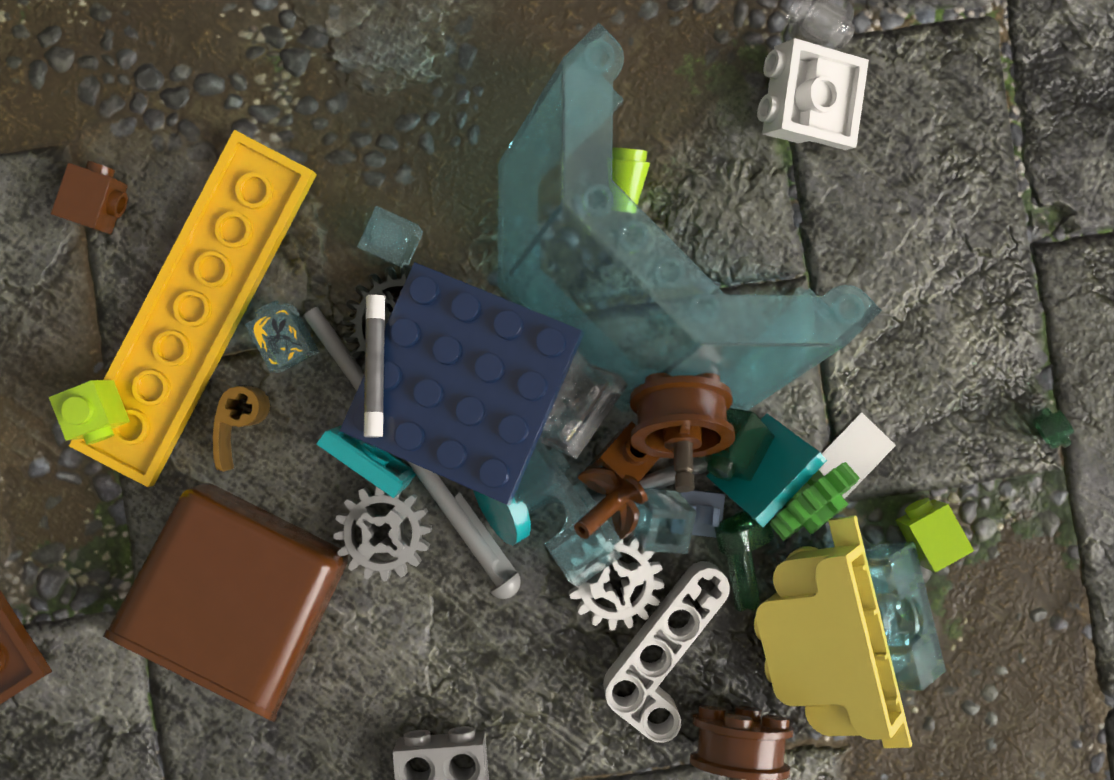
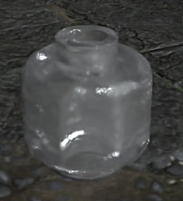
M794 0L786 15V22L789 23L788 31L792 39L796 38L833 50L836 47L842 49L846 46L855 31V25L852 24L854 8L847 0Z

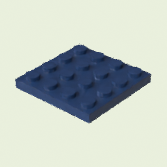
M414 262L384 331L383 437H364L365 374L340 428V432L506 505H511L584 332Z

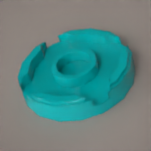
M473 490L478 505L489 525L506 544L513 546L530 535L531 520L528 508L523 503V500L516 503L515 498H513L511 505H506Z

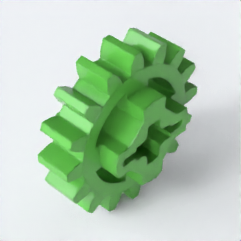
M846 462L833 468L825 476L818 470L785 504L787 507L771 520V527L783 541L803 527L810 534H813L849 505L842 495L849 491L858 482L860 477Z

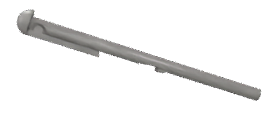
M318 307L311 309L303 317L357 391L365 372L362 371L357 361L351 358L350 351ZM408 462L496 585L490 590V593L499 599H508L514 596L521 584L519 573L512 566L462 494L458 492L453 497L438 474Z

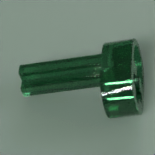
M745 511L719 522V527H714L718 550L727 556L735 608L740 612L746 609L754 611L759 607L760 599L752 551L769 543L774 538V530L770 525L771 520L762 527Z

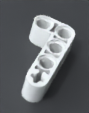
M700 561L687 569L608 669L604 677L605 697L610 708L654 742L664 743L672 740L677 736L681 728V718L672 697L659 687L660 683L717 613L729 595L730 585L727 577L716 565L710 562ZM702 577L706 580L711 579L715 587L712 591L705 588L702 590L698 585V581ZM687 594H689L693 600L696 599L698 603L701 605V607L698 610L695 608V606L691 603L689 599L685 598ZM686 610L690 612V619L684 627L678 629L668 625V619L674 611ZM650 645H657L663 649L660 659L656 662L648 663L640 658L644 648ZM623 680L631 681L636 685L634 692L626 697H619L612 691L614 686ZM665 708L670 711V715L665 722L654 724L648 720L649 714L654 709Z

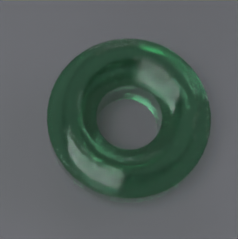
M1047 407L1041 409V415L1032 421L1050 449L1053 450L1061 445L1064 448L1072 445L1068 436L1075 432L1065 415L1060 410L1052 413Z

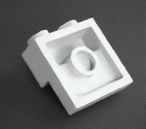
M796 38L774 46V50L766 57L763 69L764 75L770 78L768 94L761 99L757 110L759 121L764 122L762 134L795 143L811 141L843 150L856 148L869 60Z

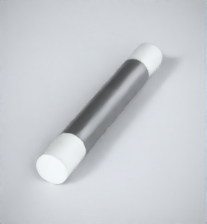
M382 295L366 296L364 437H383L385 296Z

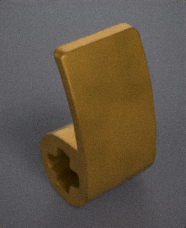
M237 386L229 388L221 396L213 429V457L217 470L224 472L234 469L231 449L232 426L244 427L259 424L267 417L270 410V402L263 390L251 386ZM248 398L246 403L252 404L251 413L242 414L244 409L238 408L239 399Z

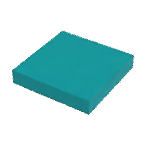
M766 413L706 477L757 523L764 527L827 460L817 449Z
M342 425L326 430L317 442L319 447L392 498H395L402 492L416 475L410 466L394 455L340 432Z

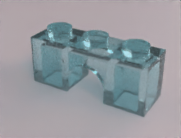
M539 439L514 498L516 502L523 500L529 514L548 503H558L564 506L566 519L563 528L556 536L544 544L569 582L579 587L622 557L615 546L621 541V538L608 520L587 539L577 535L574 525L590 511V507L595 505L596 502L581 481L576 485L572 484L565 473L572 467L558 447L555 446L549 450Z
M904 542L874 545L866 549L865 553L877 603L883 616V627L898 689L922 691L945 673L946 668L915 543Z

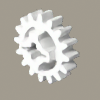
M603 533L598 534L599 545L593 547L585 541L582 544L586 553L585 557L573 555L571 559L572 563L579 569L578 571L567 573V580L578 584V586L569 591L570 599L582 598L577 607L578 613L582 615L591 610L593 612L591 621L595 626L601 622L602 618L608 620L610 630H615L617 620H624L626 626L632 628V616L638 614L641 618L647 620L649 618L645 609L647 603L658 606L660 603L658 597L652 592L653 589L664 588L663 580L653 576L662 570L660 562H648L654 551L650 546L643 548L641 551L638 550L640 539L634 535L628 543H625L623 539L619 540L615 533L613 541L607 542ZM615 552L629 554L639 563L632 562L627 564L617 559ZM600 557L601 565L596 575L590 576L586 580L590 565ZM609 563H612L614 570L618 572L620 577H625L621 580L622 587L620 589L622 597H618L616 589H613L611 583H607L610 581ZM644 581L642 592L631 603L630 597L635 587L643 584ZM603 597L615 603L616 608L604 607L594 599Z

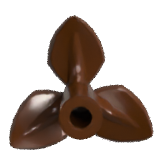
M592 468L581 472L578 475V479L597 493L606 494V497L574 525L577 535L583 539L589 538L612 516L613 525L619 540L627 537L634 531L639 521L640 512L634 502L643 504L648 501L647 494L642 485L630 475H625L622 485H620L615 473L607 469Z

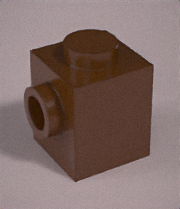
M87 161L86 167L83 168L68 163L51 214L112 234L117 218L123 215L127 206L128 196L126 190L128 185L114 179L115 170L101 164Z
M631 421L609 441L585 470L592 468L611 470L618 477L620 485H622L625 475L633 476L640 482L660 457L644 454L632 446L631 431L636 425Z

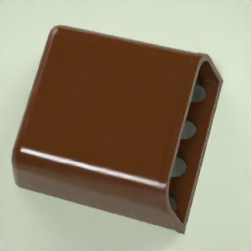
M204 483L190 487L180 496L103 637L274 722L277 717L276 714L348 562V555L339 556L337 552L341 548L214 484Z

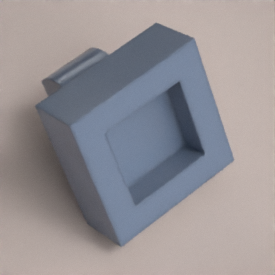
M696 489L691 492H679L674 531L680 534L720 538L725 494Z

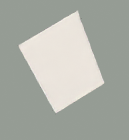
M861 412L822 453L827 461L819 470L825 476L833 468L845 462L853 469L860 479L849 491L842 495L845 499L896 445Z

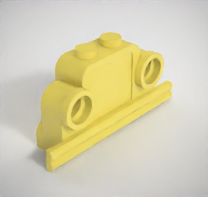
M857 516L830 519L828 522L835 547L818 549L804 546L790 553L786 560L780 563L774 571L773 584L777 592L757 608L754 630L757 638L762 642L766 658L764 664L766 678L772 683L773 691L782 703L788 706H805L807 721L820 734L826 736H862L870 740L882 739L884 748H910L912 742Z

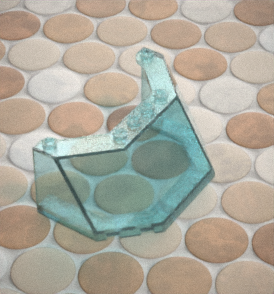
M598 23L563 57L499 161L498 288L512 302L584 332L572 363L621 412H633L630 407V394L635 388L645 383L646 376L653 373H667L671 376H695L701 373L717 374L720 376L721 382L726 384L732 391L733 403L726 412H746L844 348L882 310L864 291L852 285L835 287L824 296H817L810 288L806 289L801 295H725L612 180L613 113L623 104L624 100L613 89V81L621 73L624 54L618 41Z

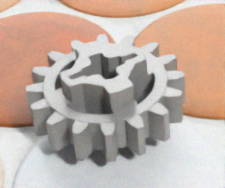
M377 486L375 495H372L370 490L364 487L358 491L360 502L351 497L344 502L350 513H339L336 515L335 520L343 524L344 529L335 532L333 538L344 540L345 546L337 553L339 556L351 555L353 559L348 566L349 570L352 571L359 565L365 567L364 579L368 580L375 571H379L382 582L388 581L393 569L400 577H403L407 574L406 562L417 567L422 561L416 550L427 551L430 547V543L422 539V535L430 533L432 525L421 523V519L428 513L427 508L416 510L413 507L418 497L415 493L407 499L401 497L402 492L395 498H392ZM388 503L395 507L388 512H378L374 507L370 508L369 505ZM407 517L412 527L411 543L409 542L410 539L404 535L403 521ZM387 523L392 529L388 533L389 537H385L381 541L375 536L379 530L377 526L380 527ZM355 524L362 531V544L360 546L355 537ZM387 552L391 556L397 557L392 560H378L372 558V556L375 553Z

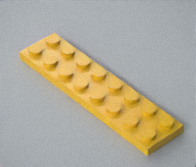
M236 130L232 132L103 379L114 380L130 422L113 428L114 436L90 445H86L84 439L71 440L69 447L146 487L155 485L317 175L314 171Z

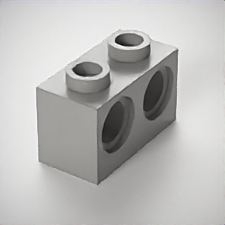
M461 726L450 729L448 734L431 735L428 730H413L405 733L404 737L398 738L393 749L395 780H489L485 731L475 732L473 727ZM458 754H467L473 758L475 764L470 768H460L455 765L452 758ZM415 757L423 758L429 763L430 769L424 772L415 771L410 766L409 760Z

